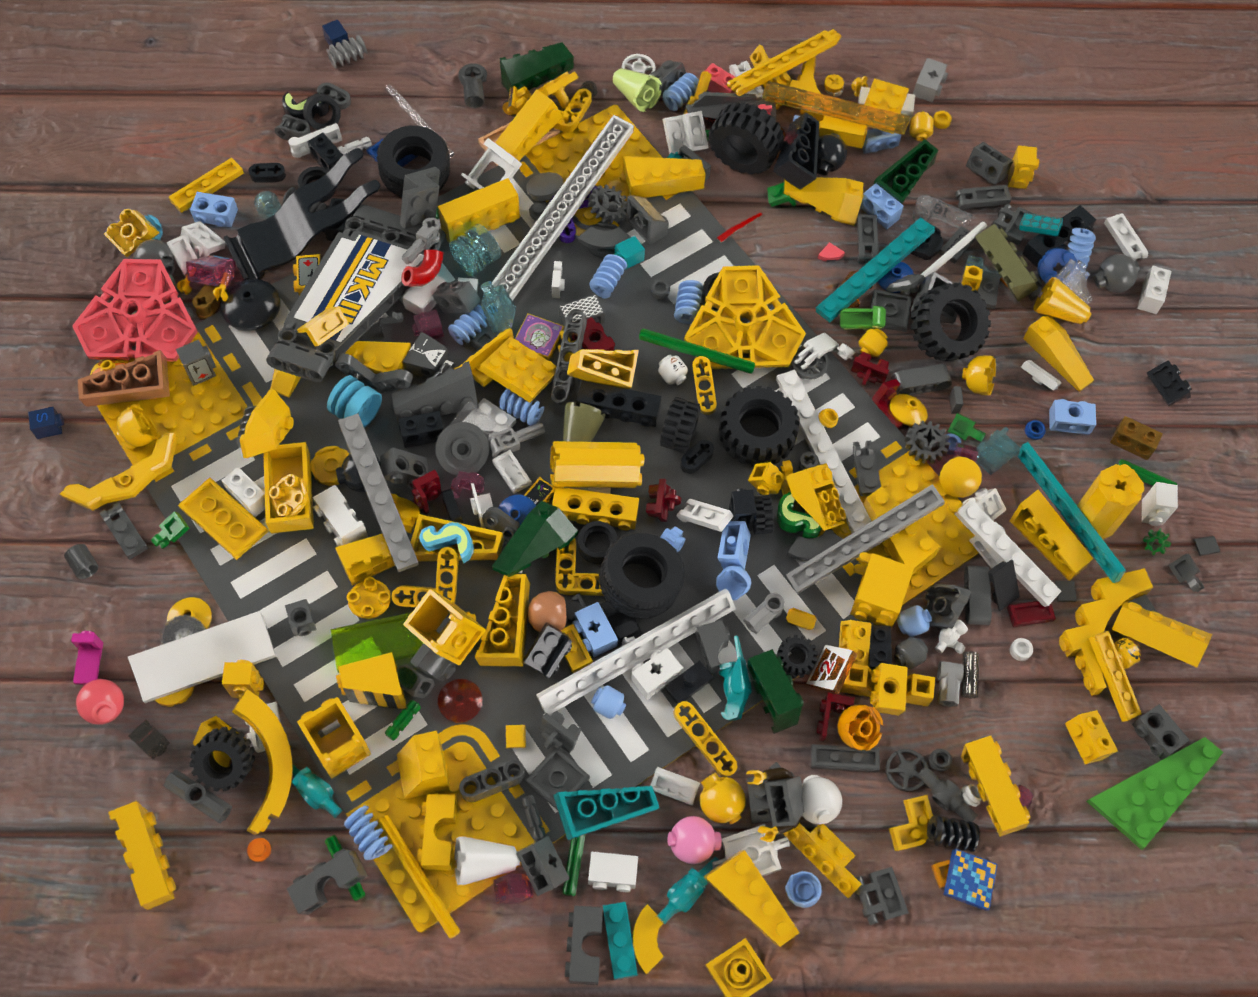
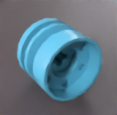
M351 375L345 376L335 385L327 401V410L340 419L358 413L365 428L377 415L382 403V395L371 387L365 386L363 382Z

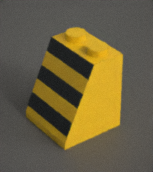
M392 652L338 666L340 674L336 675L339 689L341 688L342 695H346L349 702L396 709L407 708L403 688L400 687L398 679V667Z

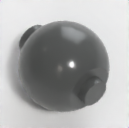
M150 239L142 242L136 248L134 259L161 260L168 274L172 275L174 273L175 258L165 242Z
M1111 255L1101 263L1098 273L1094 274L1095 284L1098 289L1105 287L1113 293L1125 292L1136 283L1138 272H1140L1139 264L1127 255Z

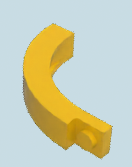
M247 689L242 694L232 713L242 718L256 732L265 748L269 764V782L265 798L247 829L248 832L256 835L260 831L264 832L271 821L268 817L278 818L285 806L292 781V756L286 733L274 712L257 695Z

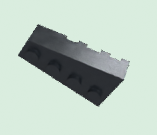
M804 113L790 123L773 169L774 173L800 190L816 180L819 137L818 120L808 113Z

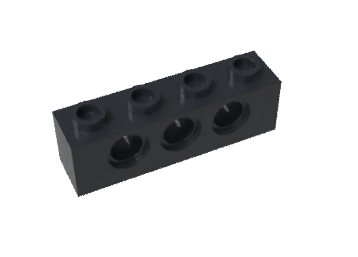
M1079 205L1062 217L1063 224L1058 236L1038 234L1027 242L1022 254L1038 267L1039 260L1043 258L1048 250L1053 248L1068 249V243L1072 242L1070 236L1074 235L1072 229L1083 228L1092 232L1094 230L1093 225L1097 219Z
M582 380L576 406L580 407V403L600 409L602 411L601 415L605 414L606 419L614 418L626 423L634 422L646 427H656L662 396Z

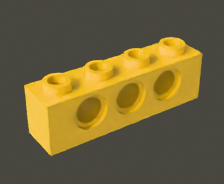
M555 487L552 505L558 507L568 520L576 521L579 524L585 525L593 521H602L621 530H635L639 498ZM577 505L579 508L571 509L570 506ZM598 508L600 511L592 512L591 509ZM619 511L621 514L613 515L611 512Z

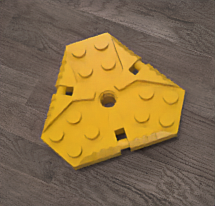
M759 265L723 266L705 298L706 304L700 307L684 337V341L754 362L755 368L789 367L806 333L787 305L780 303V295ZM773 305L775 309L770 311L768 307ZM712 307H715L718 309V311L715 312L711 309ZM746 318L750 323H743L740 319ZM743 353H749V358H743ZM710 361L711 369L730 368ZM700 362L701 366L704 369V367L707 365H704L703 362Z

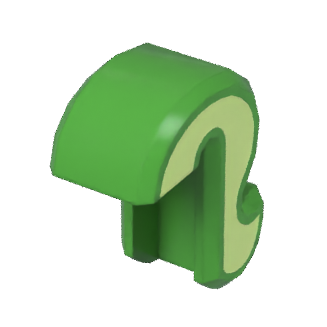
M873 306V309L845 308L840 311V327L844 330L883 329L886 326V309L881 306Z

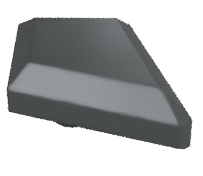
M919 274L907 275L891 283L886 290L887 292L910 289L911 293H915L918 291L917 285L922 283L925 277Z

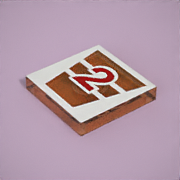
M825 645L806 684L814 688L839 694L857 657V653L853 650Z

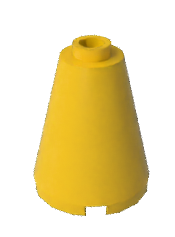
M1056 277L1050 278L1041 290L1043 292L1041 297H1037L1033 310L1037 313L1077 324L1086 323L1092 314L1090 307Z

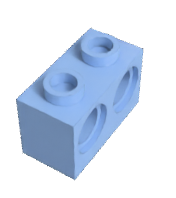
M876 183L863 193L860 206L868 215H877V222L886 230L900 219L904 205Z
M202 192L196 193L190 208L195 222L201 221L203 224H212L219 227H232L238 211L233 197Z

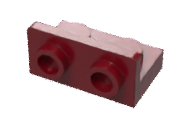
M435 469L412 481L414 488L411 490L414 496L413 501L419 510L423 509L425 514L429 513L427 501L435 500L441 494L440 479Z

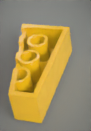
M536 89L495 143L520 161L563 118V115L554 101Z
M624 156L623 172L629 195L649 198L704 189L706 174L701 160Z
M882 486L868 496L864 502V507L871 521L899 505ZM917 522L882 542L883 546L888 549L892 556V560L914 567L912 575L931 561L940 549V546Z
M418 515L410 542L418 561H437L438 553L441 550L427 551L420 542V532L428 526H434L438 532L445 524L453 521ZM460 523L467 528L473 541L474 551L470 560H497L505 540L502 532ZM457 544L451 545V546H453L454 548H456L457 551H458V554H459V560H458V561H462L461 556H460V552H459V549H458V545H457ZM447 550L443 557L450 561L451 558H454V555H451L450 551Z
M990 735L965 744L961 758L964 763L968 762V773L972 780L978 781V793L984 802L988 801L989 805L986 806L987 812L999 836H1003L1026 828L1029 824L1030 814L1026 806H1022L1019 800L1021 797L1017 785L1011 782L1009 777L1011 776V771L1006 762L1003 763L1000 757L1002 752L998 742H994Z

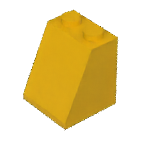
M432 731L414 735L397 754L404 800L450 790L443 748L438 732Z

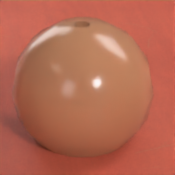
M552 591L539 593L532 598L527 610L528 621L531 626L538 632L542 630L545 623L559 630L565 628V598L559 593Z

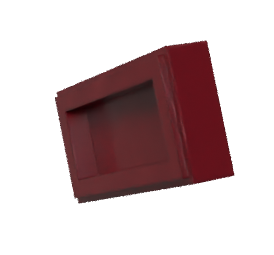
M1039 601L1013 604L1007 607L1013 628L1056 620L1052 604L1044 607Z

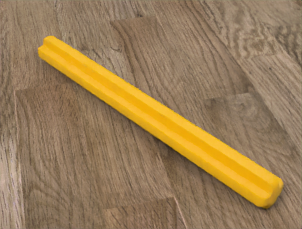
M388 815L382 816L377 820L379 827L383 829L384 835L388 837L389 843L392 844V848L450 939L454 938L460 933V929Z

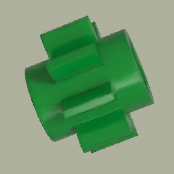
M1161 528L1156 532L1150 529L1148 532L1149 536H1144L1143 541L1147 542L1144 549L1152 551V555L1159 551L1164 554L1166 551L1165 547H1170L1171 542L1167 541L1170 534H1164ZM1154 539H1158L1159 545L1155 544L1156 541Z

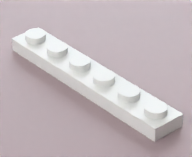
M972 499L967 500L954 514L1000 562L1004 561L1007 563L1011 559L1013 560L1016 578L1044 607L1049 606L1061 593V590Z

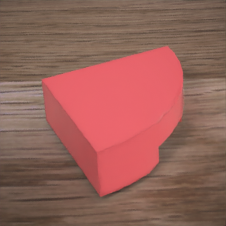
M829 242L819 253L818 259L822 261H837L844 257L845 252Z

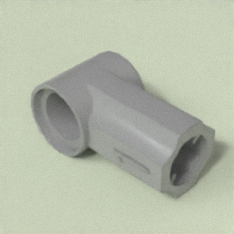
M777 593L767 595L765 601L744 618L743 621L747 628L757 634L774 618L779 617L784 606L783 597ZM774 602L778 604L779 608L772 609L768 604Z
M939 662L937 680L940 681L938 704L946 707L959 705L960 683L962 682L964 672L963 664Z

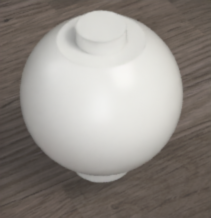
M818 775L806 777L802 784L804 807L802 817L813 824L831 822L838 816L842 807V795L839 788L829 779Z

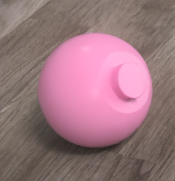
M697 816L681 819L668 834V845L671 846L674 855L682 862L688 864H699L711 857L713 851L720 850L722 844L720 832H714L712 825L708 821Z

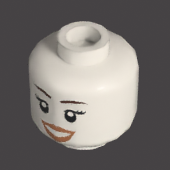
M668 355L659 362L658 372L667 384L672 385L676 383L680 385L687 378L685 375L688 372V367L679 356Z

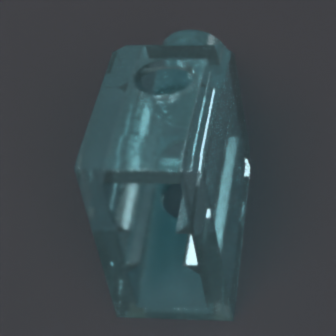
M491 281L483 283L481 289L484 294L481 300V308L492 332L496 333L511 328L517 308L506 289L502 285L494 287Z

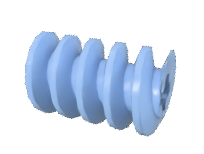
M685 73L663 92L662 97L667 108L677 111L678 108L687 103L690 96L695 95L699 79L694 74Z
M1074 228L1072 229L1074 235L1070 236L1072 242L1068 243L1070 249L1067 251L1073 253L1077 259V272H1082L1088 267L1087 263L1090 261L1089 256L1092 254L1091 249L1094 247L1096 236L1090 230Z
M606 255L589 283L591 290L601 298H609L618 283L617 281L620 280L621 275H623L624 270L627 268V262L620 256Z
M686 280L679 284L674 317L681 323L692 324L700 309L703 284L699 281Z
M478 304L470 313L461 315L460 319L455 320L454 324L449 325L448 331L457 343L463 345V340L467 343L470 342L469 336L472 338L476 337L474 330L480 333L482 331L480 325L486 328V321L492 323L493 319L489 312Z
M507 388L502 393L499 401L500 409L503 411L507 410V413L513 414L517 419L520 418L522 422H527L529 426L536 424L540 420L545 408L543 406L539 409V401H536L534 404L532 402L529 403Z
M365 805L353 812L345 821L344 826L346 829H350L349 834L351 837H354L355 844L359 845L358 849L360 852H365L363 855L364 859L372 860L388 852L392 844L384 846L388 837H379L383 829H374L379 823L378 821L370 823L374 815L373 813L365 815V812L369 809Z

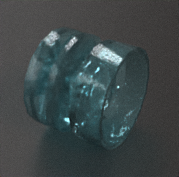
M475 224L465 232V236L460 235L457 240H453L449 244L455 261L461 269L473 277L485 269V264L491 265L501 257V250L495 238L480 224Z

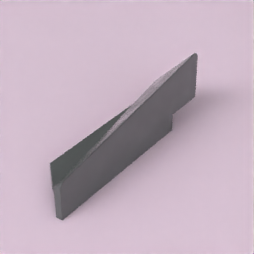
M703 92L699 95L697 101L691 105H686L688 113L702 111L703 117L715 119L725 106L736 102L740 104L746 102L749 105L754 104L757 106L760 104L772 105L773 109L770 113L776 121L775 99L757 100L755 94L738 96L736 93Z

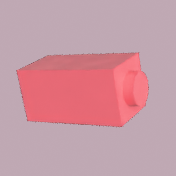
M713 63L704 71L712 75L707 91L736 93L727 86L728 81L735 78V76Z

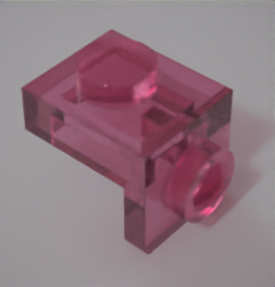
M459 471L457 478L454 477L451 484L454 498L459 499L462 488L472 491L471 483H474L476 492L483 493L485 487L484 477L474 472L466 473Z

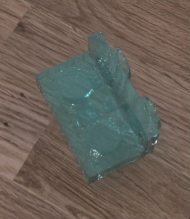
M1007 427L1001 431L997 429L990 436L988 442H981L975 449L977 453L973 459L990 475L1014 457L1021 449L1006 435L1009 430Z

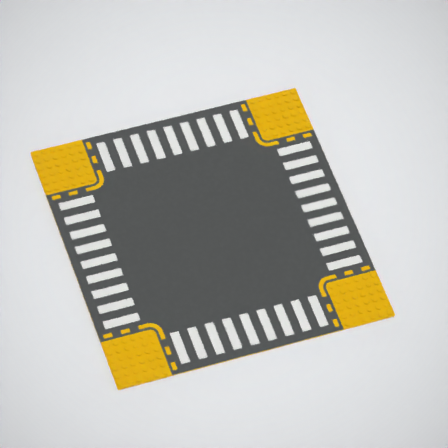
M612 105L580 122L572 132H561L534 146L519 161L522 165L510 180L518 193L519 219L502 225L495 230L485 232L478 237L468 239L461 244L450 246L445 238L439 250L444 253L441 269L437 276L444 279L447 283L456 282L458 278L478 279L477 294L481 299L479 304L489 312L493 319L492 323L486 321V328L480 325L482 331L485 329L494 337H497L500 332L509 327L512 329L515 339L527 314L563 325L559 317L560 305L595 294L591 290L589 283L604 257L595 256L586 246L578 242V236L591 226L595 227L598 223H609L608 220L602 222L601 217L596 218V212L591 213L593 207H585L576 211L572 217L576 228L575 240L572 243H563L559 237L556 239L508 308L489 298L486 290L536 221L529 215L531 205L535 203L549 205V200L536 201L528 195L526 190L528 181L540 173L553 172L559 174L563 182H565L613 115L634 125L617 105ZM634 125L633 133L595 186L601 185L604 188L605 185H608L609 189L614 186L615 191H622L621 196L628 197L630 195L623 172L624 156L663 157ZM498 165L481 174L478 178V183L483 187L497 183L505 175V170ZM464 183L439 196L437 207L477 191L479 188L475 187L473 189ZM692 191L646 198L655 205L657 211L662 216H665L669 222L668 235L650 246L629 224L627 215L619 223L613 221L612 224L620 227L629 236H636L645 249L644 261L624 270L609 298L597 296L605 312V323L601 325L607 337L610 336L615 343L614 351L639 350L633 384L629 390L662 396L656 427H646L639 423H626L619 419L604 418L603 423L592 442L637 443V445H640L641 454H644V466H640L642 485L636 486V488H611L610 494L639 498L635 530L613 528L619 539L632 533H649L661 537L666 528L671 530L677 527L684 531L682 537L686 539L681 550L678 552L684 563L685 570L684 583L673 605L661 615L647 619L635 618L643 634L719 592L716 587V578L723 571L718 560L722 532L688 521L686 523L678 519L677 513L686 507L685 503L688 499L728 510L732 491L741 488L753 490L754 496H764L758 493L757 489L748 482L754 468L751 466V463L746 462L744 465L739 462V458L733 459L730 456V450L725 451L723 442L720 441L719 437L721 413L728 398H733V394L739 390L743 392V388L751 387L753 389L755 386H762V388L767 389L768 386L773 388L775 392L781 391L776 381V376L793 370L791 364L789 367L754 368L752 374L730 368L712 369L717 408L711 415H704L700 412L694 436L686 452L701 440L710 441L714 446L712 458L695 473L688 474L681 469V459L685 453L660 445L662 428L672 400L675 397L698 403L693 373V361L696 357L640 340L639 334L641 329L644 328L684 341V337L691 324L681 323L674 317L679 284L686 280H695L704 286L707 277L713 273L720 272L723 266H756L731 236L722 243L717 239L726 230ZM566 227V228H565V233H566L567 235H570V234L568 233V230H567V227ZM554 261L562 262L561 279H565L564 291H560V298H552ZM294 273L271 284L279 294L281 305L278 315L267 326L251 331L239 330L230 326L224 320L221 311L195 324L198 333L190 343L199 340L202 347L207 346L216 365V368H213L216 374L215 377L193 386L180 358H178L177 361H167L169 397L98 405L97 407L132 465L152 455L157 440L146 446L135 447L119 439L117 435V419L126 408L133 404L140 406L144 410L141 412L143 416H149L158 431L156 437L158 439L164 433L176 434L178 440L171 469L156 476L146 488L165 519L175 511L182 516L190 529L178 540L228 622L258 611L263 615L276 657L255 664L321 775L332 787L334 796L346 816L349 817L353 812L365 805L369 807L365 815L369 813L374 815L370 823L377 821L384 815H388L449 913H452L511 873L508 872L466 885H457L455 868H457L455 844L458 837L464 836L514 846L516 851H520L536 842L532 835L533 829H530L525 813L526 809H524L522 798L528 795L534 796L535 807L538 809L543 825L541 827H544L546 836L549 835L552 844L566 835L558 810L531 788L525 780L555 748L554 745L549 749L544 747L546 739L541 736L542 732L538 730L545 713L536 694L574 673L564 656L560 661L558 671L552 674L549 679L542 672L525 663L523 666H480L475 659V654L482 642L480 638L461 665L456 664L454 667L455 672L449 679L444 681L438 680L430 673L419 668L433 678L434 686L431 692L423 699L414 697L403 689L406 705L410 700H414L421 708L416 715L413 714V719L403 731L399 732L400 735L393 741L385 735V731L389 726L393 725L392 722L403 709L349 702L347 696L342 695L341 688L339 689L336 675L340 674L338 666L391 652L398 668L407 664L415 666L410 661L424 643L403 625L415 607L397 606L393 603L391 597L388 609L376 618L364 619L353 614L348 607L347 594L355 585H351L335 547H338L334 541L336 536L333 532L329 534L323 524L325 519L323 516L318 517L314 509V529L272 534L269 531L236 560L179 508L178 505L210 477L227 492L222 479L237 467L265 493L263 453L250 458H243L242 449L236 444V440L239 437L238 432L241 430L240 425L245 408L257 406L271 388L274 368L268 365L266 358L278 340V332L283 328L286 317L299 298V294L294 291L293 281L297 280V276H294ZM663 279L669 283L670 294L667 298L656 299L651 295V284L655 280ZM776 289L780 295V303L787 305L806 333L799 346L801 347L806 341L817 335ZM402 295L380 317H393L392 311L402 313L403 322L382 324L383 330L386 327H392V330L389 331V336H392L393 342L410 343L412 347L420 333L423 332L448 349V360L455 363V368L479 351L471 344V341L475 338L469 336L470 342L467 343L463 340V345H460L448 331L449 325L454 324V321L460 319V316L465 313L444 314L439 305L436 304L424 319L405 309ZM701 297L700 307L705 305L703 297ZM773 305L768 307L770 311L775 309ZM598 317L593 318L596 323L599 322ZM746 318L740 319L743 323H750ZM379 319L357 341L380 342V338H384L379 325ZM474 330V332H475V334H476V337H477L480 333H478V332H476V331ZM571 334V335L569 336V338H570V341H573V339H572V334ZM561 337L549 360L556 366L559 357L558 345L562 343ZM830 351L826 353L829 359L828 369L822 377L817 379L800 378L818 415L823 409L827 408L835 410L838 414L836 426L833 428L824 426L863 505L868 496H860L853 461V442H859L861 456L867 455L865 443L870 440L873 446V455L876 457L881 486L898 504L903 503L932 484L945 501L944 505L916 521L940 546V549L931 561L911 576L903 606L977 556L979 552L969 541L975 535L954 515L964 504L957 497L946 493L941 486L938 474L927 462L924 464L921 458L916 461V455L914 454L909 456L910 449H905L907 443L904 441L905 436L890 422L872 398ZM743 353V358H749V353ZM668 355L679 356L688 367V372L685 375L687 378L680 385L676 383L672 385L667 384L658 372L659 362ZM130 358L128 362L136 361V358ZM825 361L822 364H820L823 369L825 367ZM699 363L698 367L700 368L701 376L705 375V372L703 367ZM335 364L328 369L321 382H313L301 378L289 398L278 394L290 408L291 417L294 419L293 428L290 429L279 445L306 442L311 460L315 457V453L326 446H338L350 454L338 423L340 418L327 410V401L335 385L347 376ZM568 371L561 374L560 379L562 381H566L570 377L567 375ZM412 374L411 385H420L426 382L428 378ZM575 378L571 400L569 401L574 402V406H576L582 381L578 378ZM554 379L532 402L534 404L536 401H539V409L543 406L545 407L540 420L537 422L543 424L545 433L521 442L520 450L512 452L532 481V485L539 477L551 484L550 474H554L552 469H550L551 446H553V441H563L566 405H558L551 398ZM474 380L478 404L485 398L500 408V397L506 390V387L495 380H492L483 387ZM701 381L699 383V388L704 391L708 390L711 386L708 381ZM402 389L380 393L382 395L380 409L372 422L364 428L374 454L380 461L382 454L391 448H396L426 457L428 473L434 469L436 470L440 479L441 491L451 488L463 524L481 528L478 514H473L470 498H473L471 483H474L477 496L490 493L493 507L497 508L507 497L525 495L532 485L513 494L492 462L493 457L490 447L488 458L483 467L476 473L468 476H456L442 468L435 454L436 442L405 448L391 394ZM559 391L556 395L557 400L564 399L566 392ZM707 395L704 396L705 404L702 406H705L706 409H710V405L713 404L709 403ZM473 409L442 415L443 429L450 424L463 422ZM750 416L740 422L746 432L757 437L771 436L778 431L771 420L762 416ZM515 418L516 424L512 429L516 432L529 427L527 422H522L520 418ZM800 427L795 445L789 452V455L785 459L781 458L779 463L773 464L779 468L780 472V466H783L782 462L790 460L792 463L793 473L802 471L799 467L800 457L805 452H811ZM463 443L457 446L458 454H462L465 451ZM701 448V452L699 455H701L704 451L708 453V449ZM694 460L691 462L687 461L686 465H694ZM812 460L805 461L806 465L812 464ZM311 472L313 499L314 496L332 486L321 484ZM659 479H666V484L671 489L676 490V495L682 499L680 505L675 506L673 511H668L667 522H661L658 517H650L646 513V504L656 503L657 498H650L648 493L649 485L659 484ZM385 480L390 493L414 503V496L411 492L414 488ZM345 483L336 485L347 500L349 507L355 511L357 519L364 523L368 537L382 534L366 492L353 491ZM781 489L778 494H769L774 516L773 533L755 535L753 530L750 531L751 537L745 571H747L751 578L750 589L738 600H733L736 610L716 620H722L724 627L728 626L731 634L728 646L723 648L718 654L719 664L737 661L734 636L739 637L746 665L748 658L771 649L777 655L781 642L783 640L786 641V638L789 636L793 638L794 635H798V638H801V635L805 636L804 640L806 641L810 639L812 641L811 645L815 644L816 646L815 651H818L817 658L819 659L825 645L839 647L841 621H860L853 615H850L863 576L855 573L854 567L856 564L867 565V563L860 561L859 557L797 594L786 577L787 573L807 561L787 556L798 536L802 537L803 531L790 533L779 527L776 521V511L780 499L783 497ZM441 494L435 500L427 501L429 513L425 514L423 509H420L421 515L450 521ZM554 495L549 499L548 504L552 505ZM794 500L792 510L808 514L807 511L796 500ZM571 505L570 508L577 509L579 506ZM592 508L591 511L598 512L600 509ZM263 510L255 518L268 529L265 510ZM516 511L512 513L513 518L519 515ZM619 511L611 512L613 515L621 514ZM570 521L578 530L579 535L580 530L585 525L579 524L576 521ZM847 523L828 529V531L843 539L852 534ZM823 529L821 530L819 536H821L825 532ZM414 530L412 531V533H407L410 542H411V539H412ZM593 533L588 535L585 545L588 550L600 553L609 548L610 539L606 534ZM577 535L575 537V573L599 574L602 564L587 562L580 555ZM504 540V544H503L502 551H503V549L506 547V545L508 544V542L505 541V540ZM570 543L565 547V553H569ZM882 543L866 552L888 559L892 558L888 549ZM557 548L550 551L548 557L544 559L539 557L532 561L531 566L524 569L523 573H516L526 574L530 582L529 603L539 593L546 591L559 593L555 584ZM565 559L560 562V566L566 569L572 566V562ZM469 560L465 563L458 561L455 604L463 611L475 614L476 621L486 629L489 622L488 618L490 612L493 611L496 602L495 598L504 575L492 570V565L496 560ZM418 561L419 565L401 572H397L396 566L372 577L384 583L390 590L391 595L395 588L402 585L436 588L437 561ZM446 561L445 566L441 565V568L449 567L454 569L453 565L449 566V561ZM633 563L623 567L624 574L628 580L639 587L652 588L660 584L656 572L644 564ZM443 572L441 580L448 584L452 582L453 576L450 572ZM563 574L562 585L564 588H567L568 575ZM584 580L581 582V586L584 589H590L593 583L590 580ZM596 580V589H599V580ZM440 586V590L445 589L444 597L451 600V598L447 597V591L449 589L452 590V587L443 588ZM401 590L397 597H400V601L407 597L412 598L411 602L414 603L413 596L415 591H412L411 595H405L404 591ZM420 592L418 600L421 601L427 592ZM771 593L781 595L784 599L781 615L774 618L757 634L751 632L744 623V618L765 601L767 595ZM560 594V595H562V596L565 598V603H566V626H565V627H567V626H570V625L573 624V621L569 623L568 616H567V609H568L569 603L571 602V599H572L575 595H563V594ZM581 595L587 607L596 602L601 604L607 601L604 596ZM307 599L317 630L312 631L307 636H295L290 627L285 605ZM774 602L768 604L772 609L779 608L778 604ZM796 608L815 615L817 620L814 629L807 630L788 623L786 616L789 609ZM450 614L447 615L436 630L439 634L449 622L450 618L448 617ZM300 617L297 622H303L306 617ZM528 617L524 657L540 633L531 626ZM581 632L578 633L579 636H580V638H581L582 640H584V638H583ZM696 632L668 647L683 667V672L699 660L707 668L695 635ZM622 645L619 647L617 646L609 651H606L596 657H593L591 651H589L588 653L591 656L593 662H595L600 658L608 655L609 653L615 651L616 649L622 647ZM826 648L819 662L827 658L831 651ZM795 649L789 652V659L795 664H801L805 661V655L802 651ZM720 665L718 672L712 673L713 680L686 700L695 707L714 733L733 722L724 719L721 715V712L725 710L727 699L724 692V677L719 674ZM633 668L599 686L601 688L611 686L624 694L623 703L626 704V707L620 716L616 714L614 718L608 719L594 711V704L591 701L598 688L557 710L565 718L562 724L565 728L568 729L571 724H575L581 729L574 750L570 754L562 747L560 748L565 755L590 775V779L579 791L637 787L652 777L657 767L664 769L696 747L673 716V710L677 703L665 688L646 700L631 680ZM407 670L410 674H414L412 670ZM750 676L752 692L747 699L743 714L763 701L761 694H757ZM418 678L413 679V685L416 683ZM338 697L365 740L371 755L331 779L297 721L306 712L315 711L320 708L324 701ZM679 707L681 709L679 715L681 717L685 715L689 719L685 723L687 726L696 720L695 716L692 719L689 718L687 715L689 709L687 707L685 709ZM336 720L317 733L322 738L340 727V724ZM695 724L692 727V732L695 736H702L704 728L700 724ZM506 725H526V748H506ZM432 731L438 732L442 744L450 790L433 794L455 795L457 798L456 822L445 823L436 831V838L438 840L452 842L454 846L452 870H423L421 862H418V849L423 848V839H420V826L425 824V815H422V802L427 801V795L404 800L397 760L399 751L414 735ZM512 759L519 760L523 764L525 777L519 785L472 803L465 801L461 796L459 786L465 777ZM512 768L509 770L508 775L515 777L519 775L520 770ZM493 776L488 778L486 783L488 785H495L499 779ZM469 785L464 792L472 794L476 791L477 787ZM377 825L374 829H380L379 825ZM382 832L379 837H384V833ZM388 840L384 843V846L390 844ZM392 847L384 855L373 859L417 932L422 933L439 922Z

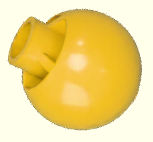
M716 772L701 781L704 788L700 793V806L707 818L720 824L729 822L730 825L742 818L740 814L745 809L746 796L743 788L737 781L729 777H719Z

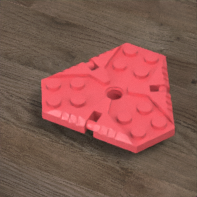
M123 259L102 286L103 294L100 297L95 296L72 325L87 357L95 360H130V358L147 357L154 354L153 352L161 350L167 361H177L179 356L176 349L189 344L198 333L182 299L178 298L179 293L163 262L155 259ZM111 297L113 300L110 303H108L107 301Z

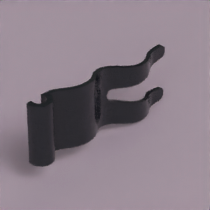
M355 148L346 153L322 178L298 188L270 218L237 229L239 234L234 238H229L228 235L223 237L244 280H261L264 277L265 270L296 259V256L303 253L313 238L320 232L346 220L359 208L366 198L380 190L381 185L379 181L372 180L358 187L340 204L314 213L309 212V208L330 195L339 186L348 170L363 158L364 154L361 149Z

